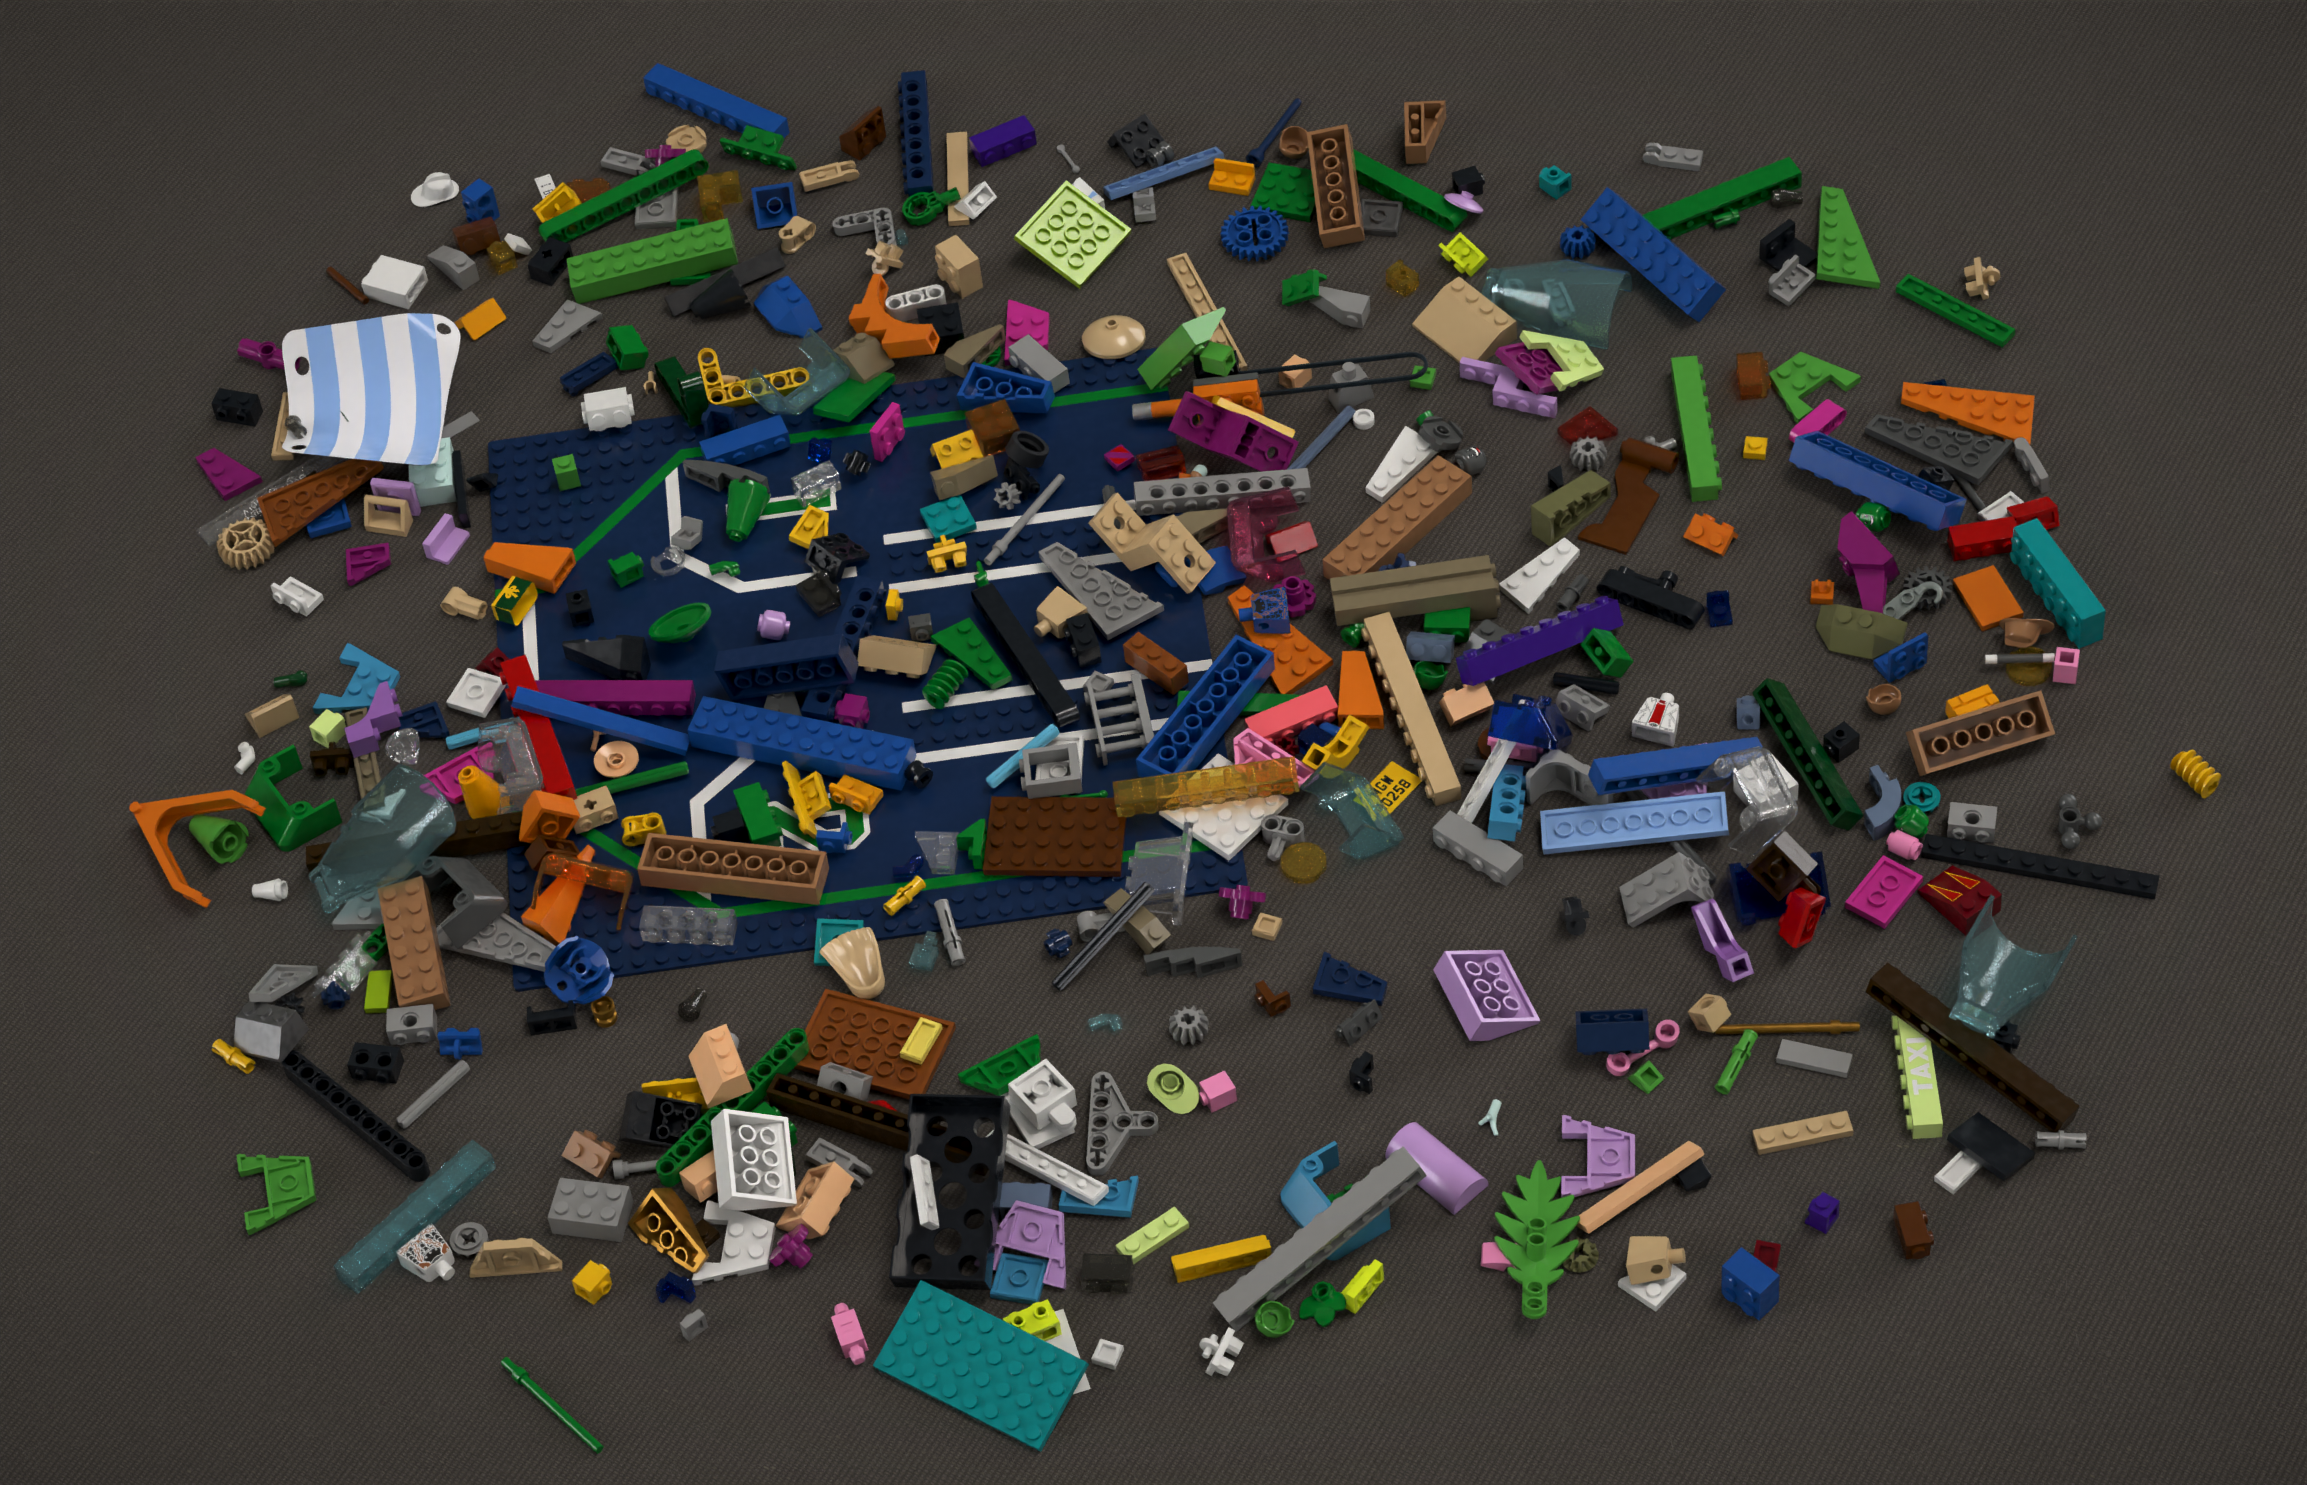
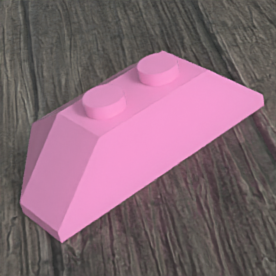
M1249 728L1233 739L1235 770L1270 793L1286 792L1301 788L1318 777V772Z

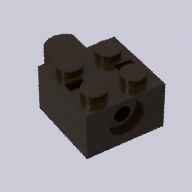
M1783 831L1746 868L1778 902L1790 891L1793 892L1800 887L1818 895L1821 893V887L1809 876V873L1818 863L1786 831Z

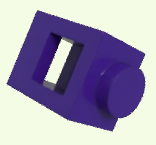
M1822 1192L1816 1199L1814 1198L1808 1207L1810 1214L1806 1218L1805 1223L1827 1234L1839 1217L1840 1201Z

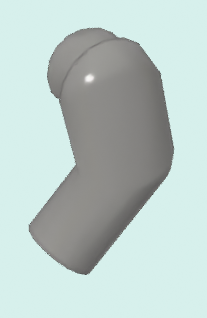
M1648 436L1643 441L1668 450L1677 448L1674 438L1659 443L1655 442L1654 437Z

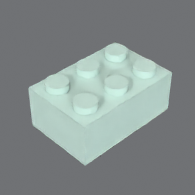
M450 437L441 438L438 461L429 465L409 464V482L414 484L420 507L457 502L452 459L454 450Z

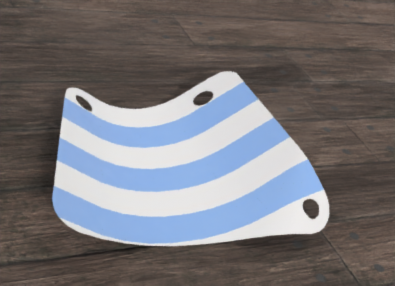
M407 313L298 329L287 333L282 342V352L288 389L289 423L287 436L282 448L293 453L412 465L436 463L438 461L449 388L460 345V332L457 326L451 320L441 315ZM440 323L446 324L450 327L451 333H439L437 325ZM299 357H305L309 362V371L305 375L298 374L295 369V362ZM297 445L306 446L305 449L301 450L292 449L293 446Z

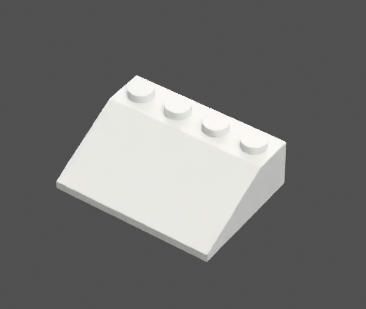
M723 1109L711 1120L719 1208L744 1211L795 1206L797 1199L788 1117Z

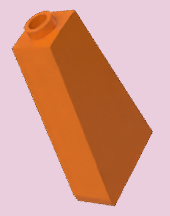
M494 542L491 548L484 554L487 572L508 579L515 576L533 582L536 588L553 594L557 592L576 564L573 549L565 547Z
M1342 651L1338 704L1339 727L1351 715L1370 727L1369 729H1384V713L1365 651Z

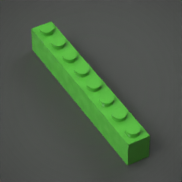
M1697 355L1671 358V376L1692 502L1718 500V491L1722 490L1721 477H1717V474H1719V462L1714 461V458L1717 457L1716 445L1711 444V441H1714L1713 428L1708 426L1711 425V414L1706 412V409L1709 408L1708 396L1703 395V393H1706L1705 380H1701V377H1703V366L1698 364Z

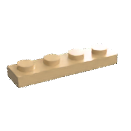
M1847 1111L1755 1129L1752 1136L1758 1154L1762 1155L1853 1136V1127Z

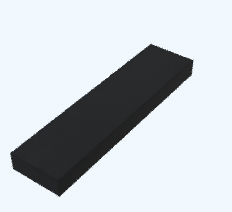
M457 450L453 451L452 459L458 513L462 527L469 528L471 527L465 469L461 452Z

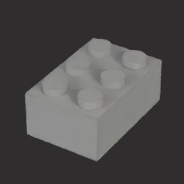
M560 1178L548 1214L552 1233L622 1242L634 1203L630 1188L623 1185Z

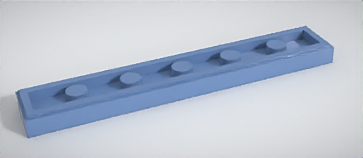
M1213 147L1104 186V194L1110 200L1214 164L1215 158L1225 159L1224 154L1217 147Z

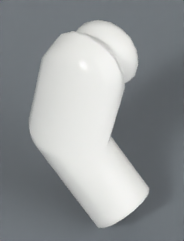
M242 742L238 746V751L241 752V760L234 768L240 774H243L255 761L254 748L249 746L248 742Z

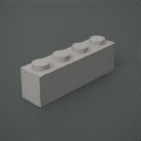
M1451 810L1433 827V842L1438 847L1445 848L1453 853L1456 858L1471 864L1475 870L1487 874L1495 882H1500L1507 886L1523 870V855L1498 839L1487 838V832Z

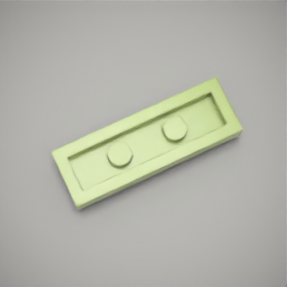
M1174 1206L1116 1244V1250L1132 1266L1187 1230L1189 1222Z

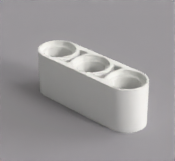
M937 284L892 295L885 301L887 314L902 322L918 318L916 309L946 304L944 288Z

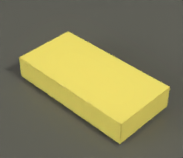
M920 1017L903 1046L900 1057L922 1065L943 1029L942 1024Z

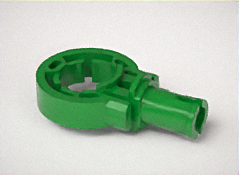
M957 187L940 194L936 191L931 193L919 192L913 194L904 202L902 211L908 223L920 226L932 221L938 213L943 212L945 205L961 200ZM921 204L926 205L927 208L924 212L918 213V216L913 213L914 205L916 207Z

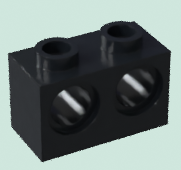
M355 1042L347 1066L351 1077L356 1080L396 1084L404 1058L400 1047Z

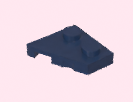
M436 701L402 713L403 716L399 717L401 726L398 728L402 737H413L414 735V737L447 738L450 736Z

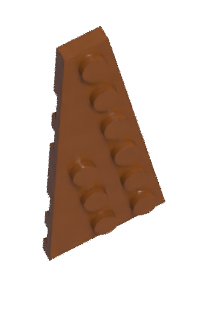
M350 459L258 497L257 500L274 546L277 547L383 470L382 461Z

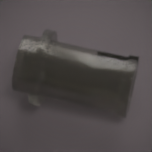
M294 415L286 418V429L291 431L297 439L304 438L301 432L306 436L307 429L301 424L300 418Z

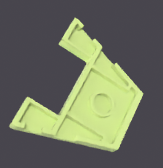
M1522 330L1519 336L1528 350L1547 349L1564 371L1553 372L1550 378L1559 391H1564L1567 386L1574 387L1580 381L1586 382L1599 377L1604 371V368L1584 341Z

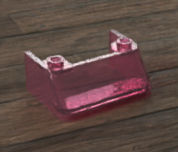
M1289 486L1235 499L1228 504L1227 518L1231 561L1237 571L1269 583L1281 581L1290 576L1305 575V569L1296 550L1267 557L1264 554L1263 533L1271 532L1278 526V516L1299 511Z

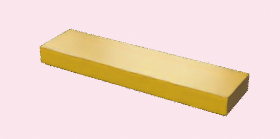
M1217 395L1211 401V403L1224 409L1246 415L1290 438H1293L1296 432L1292 428Z

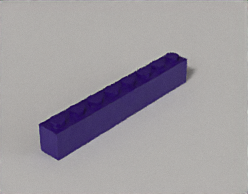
M1601 596L1596 598L1594 603L1578 605L1576 610L1561 612L1554 619H1543L1539 621L1537 626L1523 627L1517 634H1506L1497 642H1486L1482 644V648L1464 651L1462 656L1456 658L1462 684L1475 686L1581 643L1593 628L1610 631L1623 626L1624 623L1618 600L1608 598V596Z

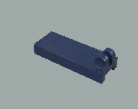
M603 351L561 376L560 383L563 385V389L574 397L581 389L617 369L618 365L612 357Z

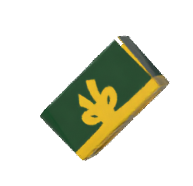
M512 576L491 605L496 620L518 626L537 599L538 593L535 584Z

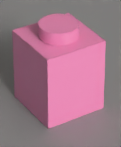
M2057 647L2053 682L2076 684L2079 649Z
M1225 1071L1199 1082V1099L1202 1105H1207L1212 1113L1237 1101L1236 1087Z

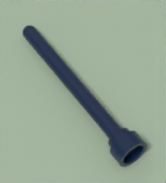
M1299 98L1292 102L1260 146L1248 153L1246 156L1247 163L1254 164L1255 168L1262 164L1265 151L1300 107L1302 101Z

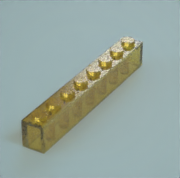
M1295 756L1113 782L1114 801L1118 817H1131L1143 813L1153 814L1157 811L1165 810L1175 811L1186 807L1197 808L1208 804H1223L1229 801H1245L1250 798H1267L1272 795H1289L1294 792H1300Z

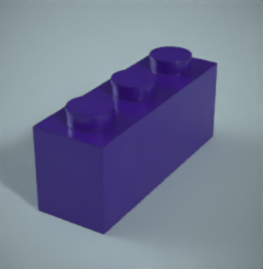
M1025 115L969 137L971 152L981 167L1037 145L1035 129Z

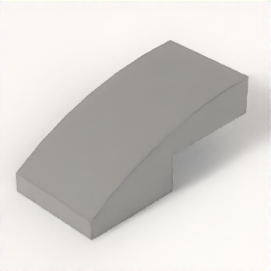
M1153 187L1133 192L1136 222L1156 220Z

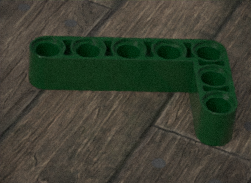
M675 356L654 363L658 378L689 428L692 429L703 425L701 417L708 408V402L700 373L696 371L686 375Z

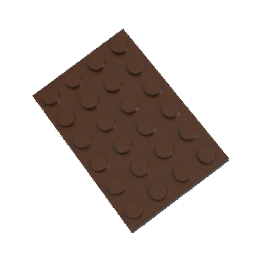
M991 796L983 865L984 875L1121 877L1128 798L1041 797L1028 799V797Z

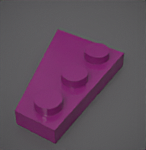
M215 448L195 457L198 465L224 501L263 482L261 476Z

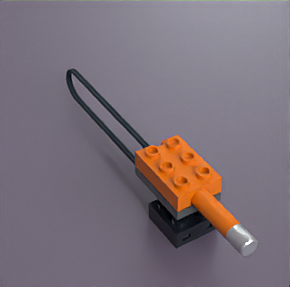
M1233 350L1236 363L1227 377L1203 371L1200 354L1194 355L1196 379L1193 380V394L1209 402L1217 395L1264 416L1263 397L1414 380L1424 375L1428 368V362L1421 353L1403 352L1241 371L1237 351ZM1406 357H1417L1424 361L1422 370L1412 375L1264 392L1260 390L1258 374L1343 365L1346 362L1363 363ZM1182 398L1133 404V419L1137 421L1173 417Z

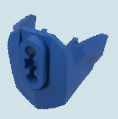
M577 935L566 938L557 945L545 962V985L564 1003H568V1000H573L574 1004L584 1005L603 997L612 986L614 974L610 970L608 958L603 949L596 943L579 938ZM565 982L563 991L558 989L557 983Z

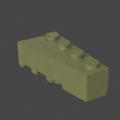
M1590 470L1531 505L1532 535L1548 546H1553L1611 497V483Z

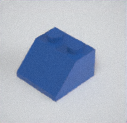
M793 182L751 188L757 229L786 225L794 216H798Z

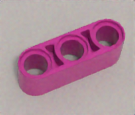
M1826 399L1793 427L1789 434V440L1794 443L1797 436L1814 431L1829 435L1844 421L1847 411L1831 400Z

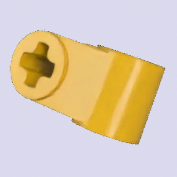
M658 813L628 816L621 821V827L624 829L622 842L626 846L645 844L648 833L665 835L667 833L662 817Z

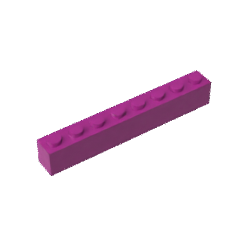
M535 680L541 693L618 715H693L696 696L693 680Z

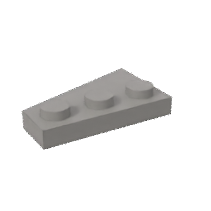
M274 964L249 992V1001L266 1004L275 1001L318 975L317 966Z

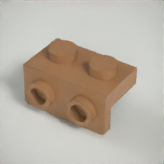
M574 1130L561 1156L594 1176L603 1178L613 1157L619 1159L621 1154L615 1151L616 1146L604 1140L603 1142L598 1141V1136L593 1132Z

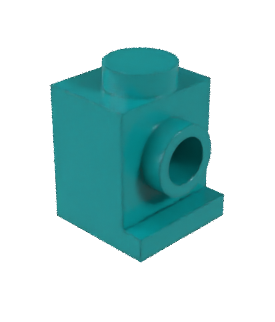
M1555 165L1550 168L1545 167L1539 174V187L1557 200L1572 189L1571 174L1569 172L1566 174Z

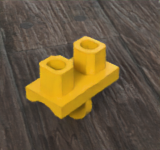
M940 535L941 542L934 543V549L927 551L929 565L932 564L935 573L947 570L945 561L953 559L954 565L957 568L966 566L967 547L965 542L956 544L954 539L946 540L945 535Z

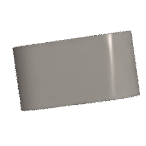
M1274 814L1266 815L1261 820L1262 838L1267 844L1271 845L1267 856L1272 861L1281 858L1284 847L1298 849L1304 845V825L1300 820Z

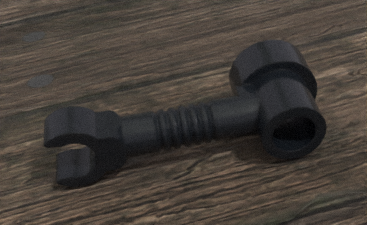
M1620 566L1618 570L1670 591L1678 581V576L1667 570L1663 571L1658 579L1635 573L1626 566Z

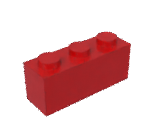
M2014 516L1948 527L1947 542L1953 560H1968L1970 558L2010 553L2012 551L2011 538L2013 537V527L2017 526Z

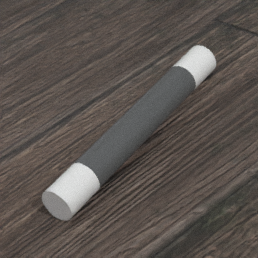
M2054 653L1985 655V664L2055 662Z

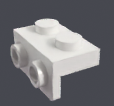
M291 576L281 586L276 583L271 585L275 601L279 604L283 603L294 612H299L305 616H308L324 600L320 592Z

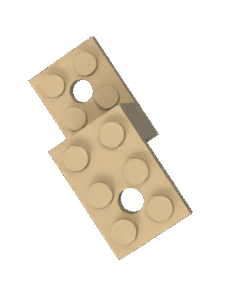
M1118 492L1109 498L1088 523L1130 571L1159 562L1186 593L1192 592L1216 564L1174 514L1145 524ZM1115 518L1120 522V529L1114 526ZM1185 557L1189 558L1191 562L1190 567H1187L1185 565Z

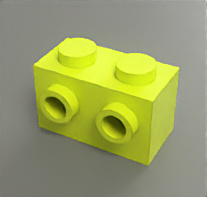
M1048 1299L1033 1303L1030 1307L1019 1312H1012L1003 1318V1321L1043 1341H1048L1062 1334L1060 1321Z

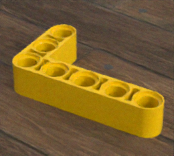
M704 348L698 353V362L708 404L728 407L746 406L802 393L810 387L809 373L802 367L724 385L716 352L711 348ZM707 357L713 359V361L710 363L703 362V360ZM710 377L718 378L714 383L707 381ZM798 377H804L806 379L802 383H798L795 381V379ZM777 382L785 383L781 388L774 386ZM756 387L764 388L760 393L754 391ZM737 391L744 393L741 397L733 396ZM716 396L723 398L720 402L712 401Z

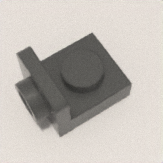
M930 613L908 616L912 641L931 639L933 629Z

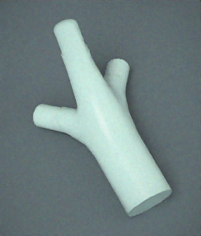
M1497 1099L1492 1101L1487 1115L1478 1122L1482 1126L1489 1121L1494 1136L1498 1135L1496 1120L1502 1104Z

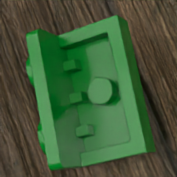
M1310 269L1306 273L1295 274L1291 278L1282 280V304L1291 306L1319 297V282L1327 280V275L1319 273L1318 270Z

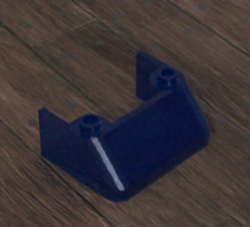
M1513 694L1511 703L1499 700L1494 702L1488 733L1489 737L1553 750L1571 744L1573 734L1556 703L1552 702L1551 697L1539 695L1537 699ZM1521 699H1522V700H1525V701H1524V704H1518V703L1520 702Z

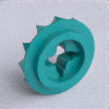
M1916 782L1909 785L1903 794L1905 805H1916L1924 813L1926 811L1932 813L1934 808L1939 807L1941 800L1939 790L1934 785L1926 782ZM1920 793H1922L1925 799L1923 803L1919 800Z

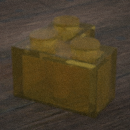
M738 170L697 176L700 206L704 222L724 219V204L743 202Z

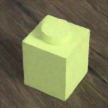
M328 709L309 726L313 740L326 748H329V742L337 743L346 734L344 717Z

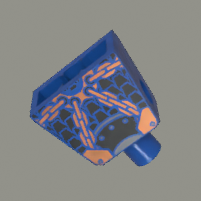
M1285 587L1252 594L1250 596L1251 607L1238 609L1240 622L1253 621L1254 632L1291 633Z

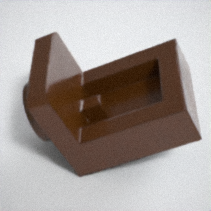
M1264 980L1255 984L1256 994L1254 998L1258 1006H1263L1270 1017L1283 1013L1291 1007L1288 991L1275 996Z

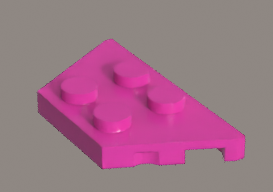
M1008 300L1005 366L1011 365L1008 347L1028 334L1048 350L1050 325L1048 312Z
M488 740L416 779V786L454 804L463 801L464 797L458 780V775L463 768L470 765L476 766L495 780L492 741Z

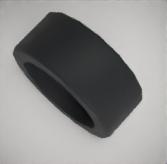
M1027 431L1014 432L1005 448L1006 453L1013 461L1028 468L1041 467L1049 453V447L1045 441Z

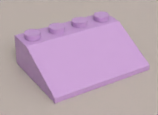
M1503 950L1444 951L1433 969L1470 1041H1489L1539 1024L1540 1019Z

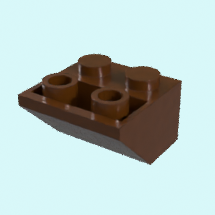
M877 106L865 112L839 136L843 152L860 161L886 138L882 108Z

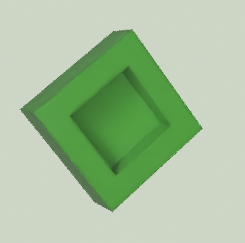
M1415 365L1412 374L1421 371L1423 367ZM1428 367L1423 376L1410 380V387L1431 390L1436 376V369Z

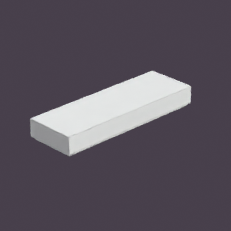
M919 1155L911 1156L910 1162L920 1225L930 1230L938 1229L939 1220L930 1161Z

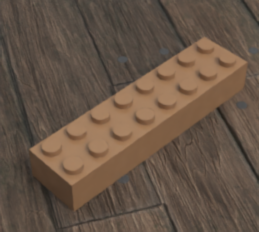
M1438 455L1322 559L1324 577L1330 580V578L1376 572L1383 565H1393L1398 553H1404L1405 555L1472 494V476Z
M648 833L637 871L641 886L819 905L829 871V864L826 852Z

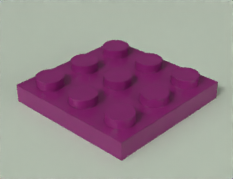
M1523 342L1498 347L1495 355L1515 373L1518 379L1522 380L1529 387L1530 391L1538 395L1558 390L1550 378L1553 372L1564 371L1547 349L1528 350Z

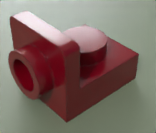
M497 647L488 653L475 669L481 672L488 670L495 676L500 677L499 672H502L500 663L510 659Z

